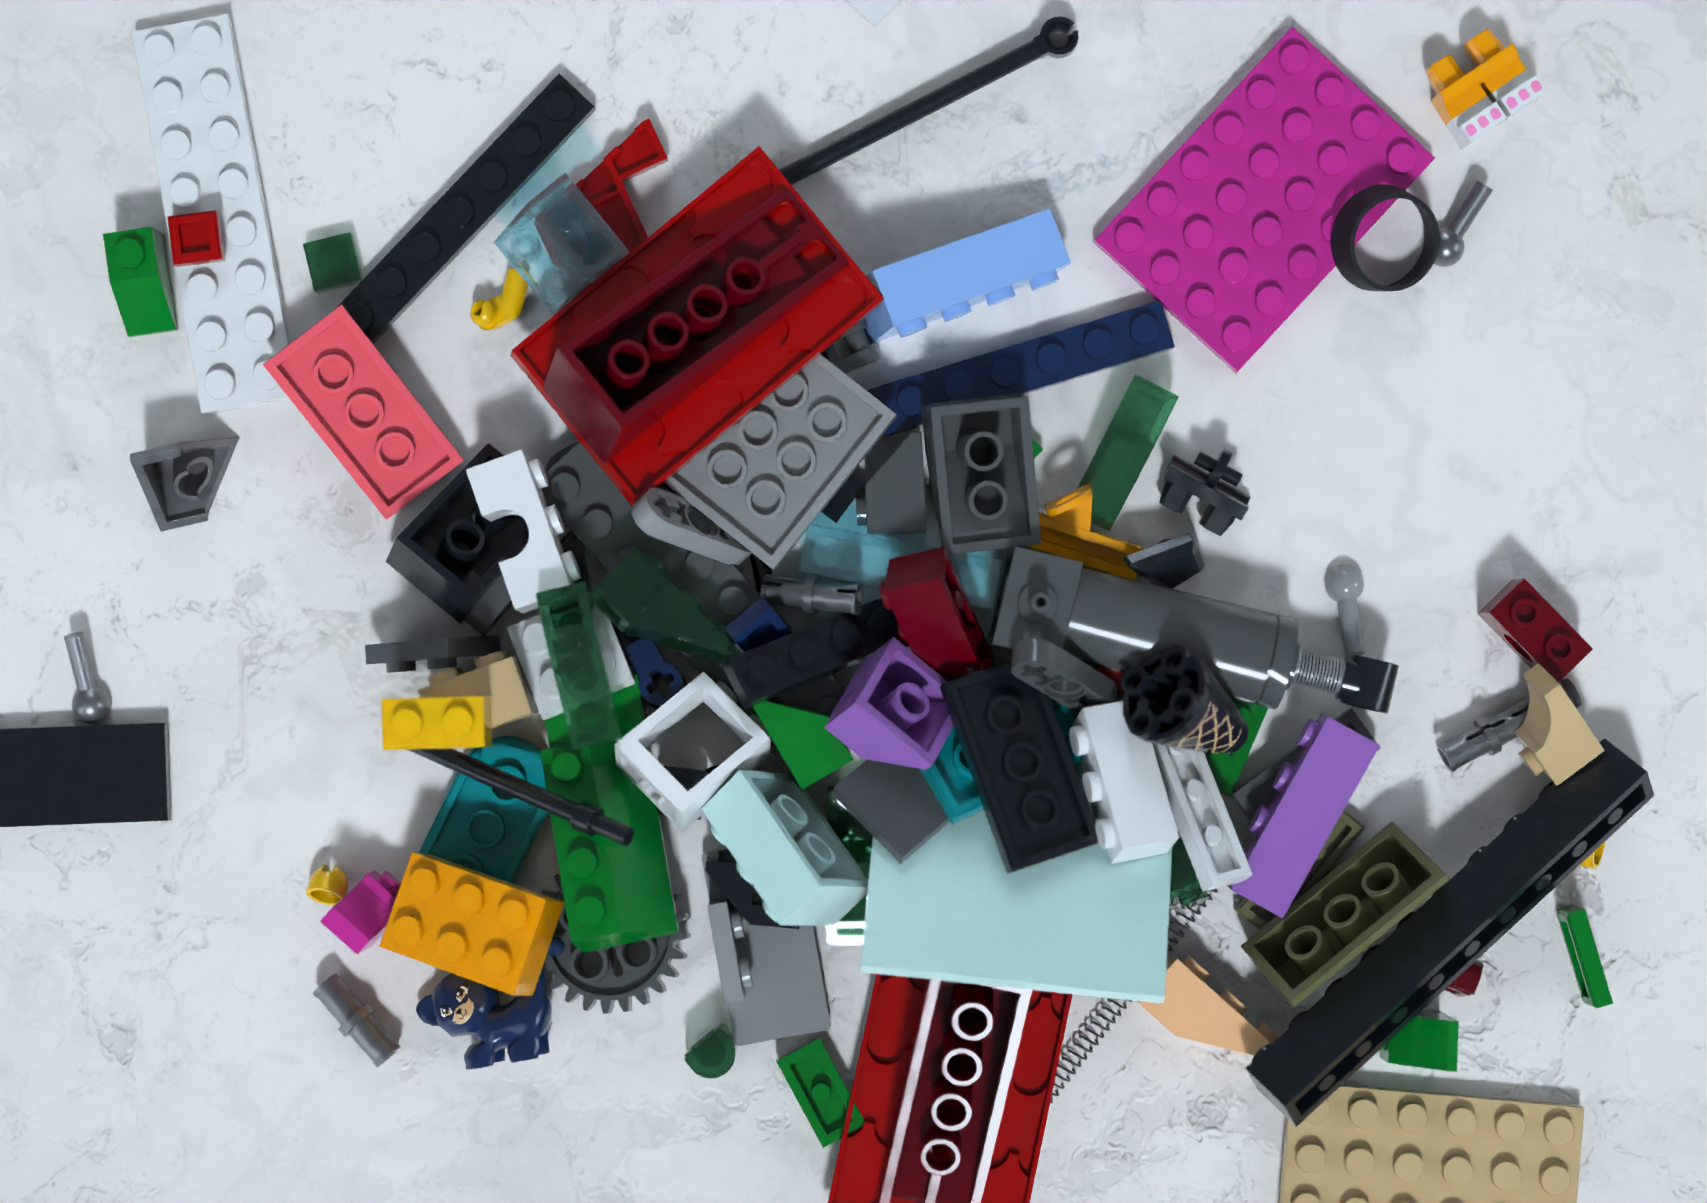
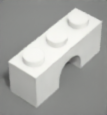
M521 449L466 469L482 517L489 521H494L508 515H518L523 517L527 523L529 539L524 550L513 558L499 562L514 609L521 613H526L578 594L574 581L581 579L580 570L572 551L565 553L563 551L558 534L565 532L564 525L556 505L547 506L541 488L547 487L549 484L539 458L531 460L530 455Z

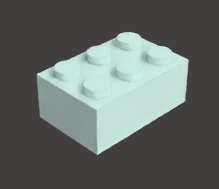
M739 770L701 808L711 823L710 830L714 837L720 843L727 846L737 861L736 868L739 874L754 886L763 899L765 912L780 925L834 926L867 894V877L805 789L802 790L793 774Z

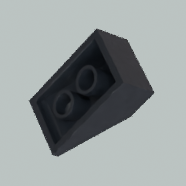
M489 443L397 536L386 559V563L460 624L502 573L499 562L515 557L529 539L528 526L523 517L508 515L494 521H489L481 515L466 469L504 456Z

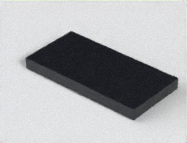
M1012 661L945 682L939 686L1007 875L1098 844L1095 820L1050 697L1015 677L1011 672Z
M168 723L0 729V827L171 820Z

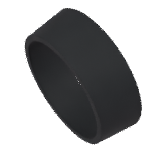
M1385 184L1367 187L1353 195L1339 211L1331 234V251L1337 269L1352 285L1367 291H1399L1413 286L1431 269L1437 257L1440 244L1438 223L1431 209L1422 200L1406 190ZM1393 198L1408 199L1415 204L1423 220V248L1416 264L1403 278L1383 286L1370 280L1360 269L1355 256V235L1361 220L1375 205Z

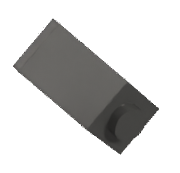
M911 433L865 484V496L856 497L857 526L867 525V536L926 533L921 433Z

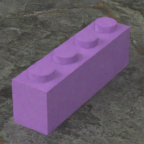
M1320 713L1316 721L1310 718L1302 728L1296 744L1301 746V749L1292 764L1286 761L1282 765L1272 784V787L1277 790L1268 807L1262 804L1257 809L1248 826V831L1253 834L1243 852L1253 875L1243 882L1228 885L1232 891L1281 918L1285 916L1380 747L1374 741Z

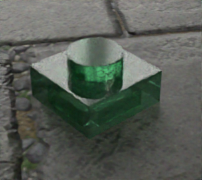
M350 232L303 243L313 289L316 293L357 284L364 279L354 237Z

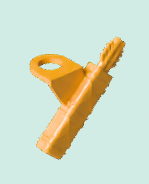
M1090 482L1047 503L1045 509L1048 515L1044 514V512H1039L1041 544L1030 545V548L1083 562L1084 566H1090L1116 576L1136 579L1137 573L1130 569L1123 559L1125 556L1144 548L1137 545V543L1133 544L1128 540L1124 541L1100 533L1098 530H1091L1093 488Z

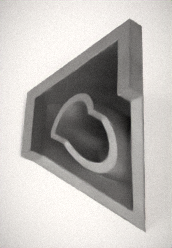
M240 437L180 442L130 454V462L161 532L208 521V513Z

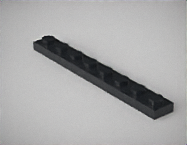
M558 74L339 304L345 307L373 344L596 111L595 107L561 74Z

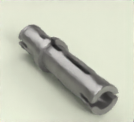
M1568 678L1562 679L1559 684L1576 708L1582 705L1580 703L1581 698L1575 686ZM1529 698L1489 719L1481 717L1473 722L1474 727L1445 742L1437 744L1438 753L1450 772H1454L1487 753L1493 756L1501 752L1502 745L1517 738L1513 731L1519 728L1525 720L1529 708Z

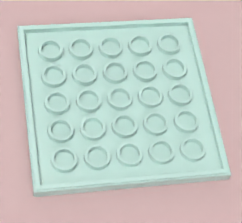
M1083 765L1076 768L1081 785L1082 776L1085 773ZM1088 802L1096 823L1098 816L1094 802ZM984 810L953 825L949 822L901 864L873 837L860 972L1163 1003L1166 989L1172 848L1166 854L1111 864L1107 849H1101L1098 843L1007 875Z

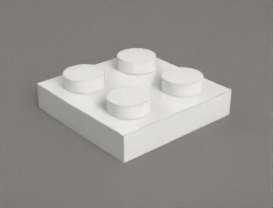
M599 591L506 627L543 721L635 684Z

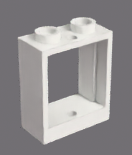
M702 672L614 744L615 761L624 774L683 832L704 814L701 808L739 770L755 771L770 759L771 738L758 716L755 714L748 716L737 705L734 693L722 681L715 683L705 672ZM704 702L745 744L687 791L646 748Z

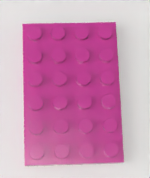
M1291 27L1099 234L1093 243L1156 301H1161L1162 306L1236 374L1336 266L1331 251V234L1335 219L1343 205L1353 195L1370 186L1385 184L1406 190L1435 157L1294 27ZM1398 198L1378 203L1367 212L1358 226L1354 246Z

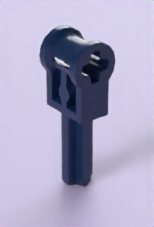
M614 578L609 579L597 586L593 593L599 591L614 631L639 675L638 687L641 695L652 707L658 709L687 685L686 679L675 666L667 663L622 586ZM661 676L668 681L675 680L670 683L669 689L671 693L666 697H663L659 692L652 694L658 688L655 680Z

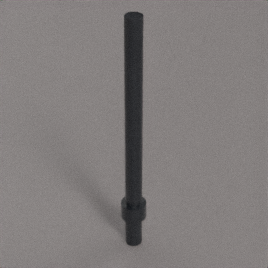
M453 748L406 749L571 822L573 829L588 836L598 834L623 846H628L633 840L635 834L633 827L606 816L602 808L591 803L582 801L578 804Z

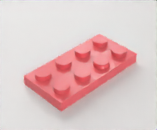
M342 304L263 364L265 369L386 520L464 461L463 457Z

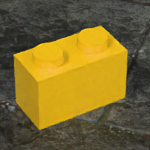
M491 696L381 699L383 750L492 746Z

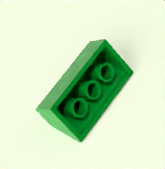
M587 740L540 751L546 790L578 804L586 801L604 810L606 816L631 826L635 830L631 843L628 846H623L598 834L588 836L571 827V822L550 813L570 940L583 953L680 933L659 809L616 765L614 744L618 741Z

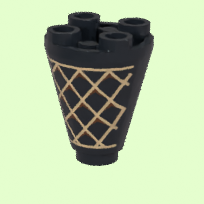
M1172 645L1169 648L1156 651L1142 661L1139 666H1132L1124 673L1121 680V687L1124 691L1123 716L1130 732L1136 737L1148 743L1216 754L1234 753L1245 744L1248 737V725L1242 713L1204 661L1181 645Z

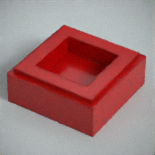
M217 210L167 216L174 266L182 267L225 261L220 213Z

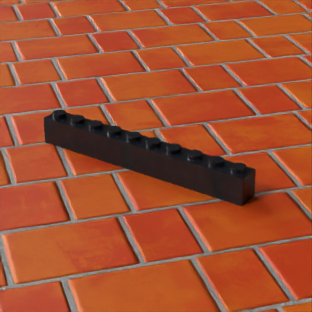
M1604 738L1599 742L1605 750L1558 786L1553 782L1546 785L1539 794L1538 799L1522 814L1519 813L1510 818L1503 831L1491 843L1478 848L1470 856L1467 865L1436 890L1432 897L1416 912H1410L1402 918L1396 930L1380 945L1377 944L1370 947L1354 969L1344 978L1341 977L1333 981L1326 989L1324 996L1308 1011H1302L1297 1014L1290 1022L1288 1029L1279 1038L1256 1052L1252 1062L1245 1068L1256 1088L1297 1127L1654 797L1648 772Z

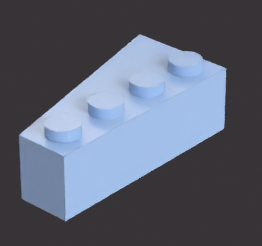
M1050 208L872 270L866 277L883 296L884 300L864 318L867 324L865 331L870 344L898 334L900 338L912 335L928 327L926 323L942 317L944 322L957 319L972 312L971 306L987 301L988 306L999 304L1015 297L1014 290L1030 284L1032 291L1059 281L1057 273L1071 264Z

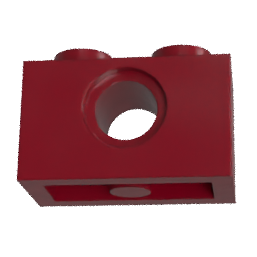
M1525 578L1511 580L1477 613L1530 668L1539 663L1558 683L1593 650Z

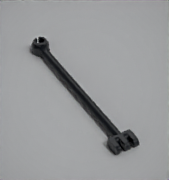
M1062 16L1053 17L1042 26L1040 35L1034 37L1030 42L785 166L779 171L793 185L1039 58L1042 59L1046 56L1064 58L1075 50L1079 38L1078 30L1068 35V42L1063 47L1053 46L1049 37L1054 32L1068 34L1075 23L1069 18Z

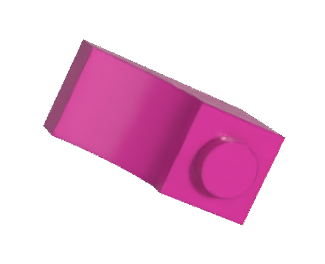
M376 870L369 872L339 903L329 910L320 922L358 955L372 947L384 934L401 882L388 871H385L382 875Z

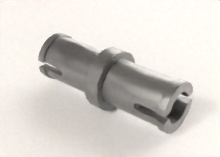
M766 574L763 582L768 583V585H761V597L769 605L803 608L806 614H817L819 610L859 615L862 609L857 604L863 605L864 589L861 583L850 584L822 581L819 575H808L806 579Z
M335 973L324 981L312 994L324 1004L327 1010L339 1022L341 1026L338 1030L344 1037L350 1035L372 1059L374 1065L379 1067L400 1048V1045L394 1042L385 1029L372 1016L375 1010L369 1004L363 1005L339 979L338 974Z

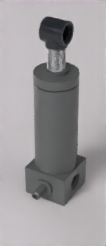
M1016 546L1010 549L987 641L988 645L1012 650L1013 645L1018 641L1042 639L1055 644L1087 665L1123 673L1132 666H1139L1142 661L1156 651L1169 648L1172 645H1181L1204 661L1231 699L1274 710L1279 706L1285 690H1288L1292 683L1293 685L1299 684V686L1313 688V690L1316 688V690L1330 692V694L1333 692L1335 698L1339 699L1340 703L1388 714L1399 665L1358 655L1345 656L1341 660V658L1328 657L1324 654L1318 655V653H1311V651H1304V649L1301 651L1300 643L1297 642L1298 620L1296 618L1276 615L1275 613L1083 568V562Z

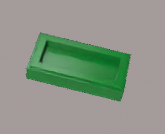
M1575 905L1558 909V913H1556L1582 1001L1595 1008L1613 1004L1585 909Z

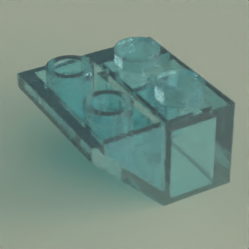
M566 173L529 201L494 241L495 245L552 315H555L630 253Z

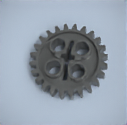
M556 874L554 879L560 888L559 891L542 890L541 894L564 901L560 874ZM673 894L675 905L682 899L681 894ZM564 903L553 936L560 937L565 943V948L559 956L546 955L548 960L543 964L542 971L543 973L555 972L556 976L549 986L552 990L564 985L569 987L565 996V1001L568 1003L576 1000L581 994L584 996L583 1010H591L597 1000H600L603 1014H609L614 1008L615 1000H618L623 1012L632 1011V996H635L641 1004L647 1005L651 1003L648 988L651 987L659 993L667 991L661 977L663 974L669 977L679 976L680 973L670 963L672 959L687 958L688 954L677 948L676 945L677 941L691 938V934L679 930L680 933L645 940L650 946L651 955L649 960L642 966H638L630 960L628 955L630 943L614 946L623 969V974L620 977L614 971L613 947L596 950L603 959V967L597 976L591 977L581 967V960L585 953L571 943ZM676 912L678 923L689 917L688 913Z

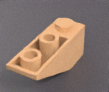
M1172 954L1167 960L1166 989L1163 1003L1137 1001L1175 1036L1254 1056L1260 1048L1267 1044H1272L1280 1037L1263 1021L1255 1028L1241 1015L1247 1007L1226 988L1218 995L1204 983L1211 975L1190 956L1181 962Z

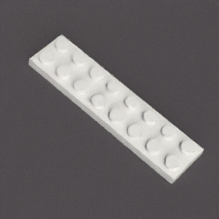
M228 14L132 31L169 240L167 216L217 210L220 213L225 261L182 267L174 266L201 413L208 415L288 400L289 397L263 366L266 361L291 342L231 18Z

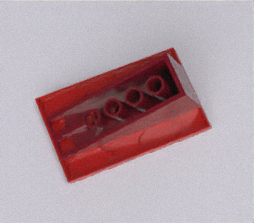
M758 146L512 349L510 356L521 370L526 373L529 380L558 413V416L583 447L588 450V453L612 483L617 486L629 504L633 506L650 488L661 486L691 462L695 456L743 419L747 413L866 318L870 312L882 303L884 298L766 153Z
M876 974L828 1203H1030L1072 994ZM855 1103L864 1119V1124L859 1129L848 1134Z

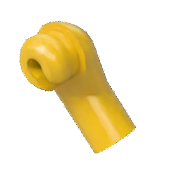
M508 268L502 293L486 301L481 299L476 301L470 309L471 320L483 330H497L518 319L523 310L531 274Z

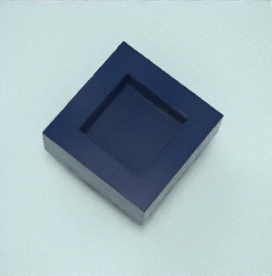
M763 597L724 628L744 652L793 633Z

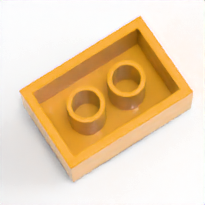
M412 852L379 947L513 996H533L564 901L434 855Z

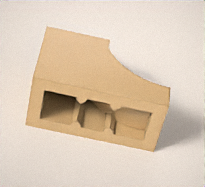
M1538 663L1523 674L1529 690V708L1524 722L1513 732L1524 746V749L1518 755L1535 776L1544 772L1558 786L1605 750L1562 686Z

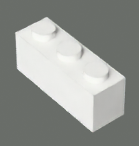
M1123 701L1082 708L1072 724L1073 727L1069 730V738L1075 756L1082 755V763L1085 770L1082 776V785L1087 801L1094 802L1098 816L1095 829L1101 849H1107L1111 864L1168 853L1179 839V834L1152 743L1145 742L1130 732L1123 716Z

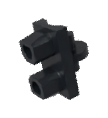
M1223 448L1217 459L1200 451L1193 463L1198 467L1173 455L1164 475L1166 481L1159 503L1174 512L1182 514L1192 495H1195L1209 503L1199 520V524L1218 536H1222L1234 522L1235 518L1242 521L1249 509L1248 502L1251 496L1233 487L1238 485L1243 474L1227 466L1233 453Z

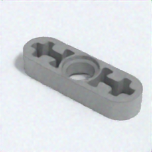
M650 488L632 506L631 512L634 521L643 532L651 537L728 565L734 564L738 566L752 554V552L690 504L684 497L660 488Z

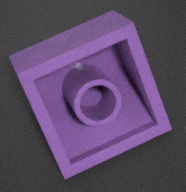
M892 637L861 662L824 728L862 759L927 770L933 765L953 728L951 717L939 687L948 681L895 637Z

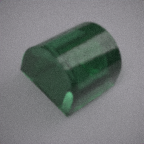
M720 1023L686 1050L684 1061L693 1072L704 1078H718L726 1074L731 1069L737 1053V1045L733 1038V1033L725 1023Z

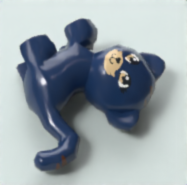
M553 936L547 955L559 956L564 951L565 943L560 937ZM542 970L533 996H516L505 1005L499 1004L498 990L450 972L435 985L432 994L425 996L417 1004L416 1012L423 1022L431 1026H440L453 1037L476 1036L478 1043L470 1045L464 1054L466 1070L493 1066L495 1062L505 1061V1049H507L511 1063L535 1059L539 1055L547 1054L550 1051L548 1030L551 1022L552 1004L546 993V977Z

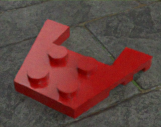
M650 119L642 121L624 142L610 151L590 174L576 183L536 221L572 300L648 238L623 183L669 161Z

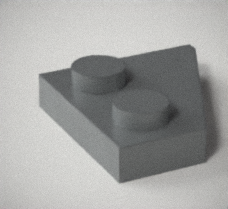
M499 635L451 637L365 645L366 665L386 663L387 673L416 671V661L427 660L428 670L457 667V658L486 656L501 651Z

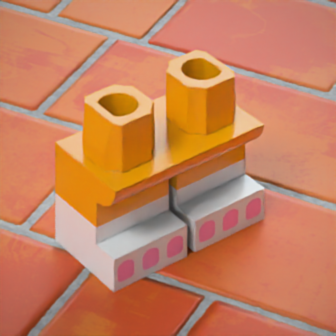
M1488 28L1463 45L1476 65L1475 69L1464 75L1449 54L1425 71L1432 88L1437 94L1431 102L1461 150L1548 91L1538 76L1532 77L1520 61L1514 44L1512 43L1504 48L1500 40Z

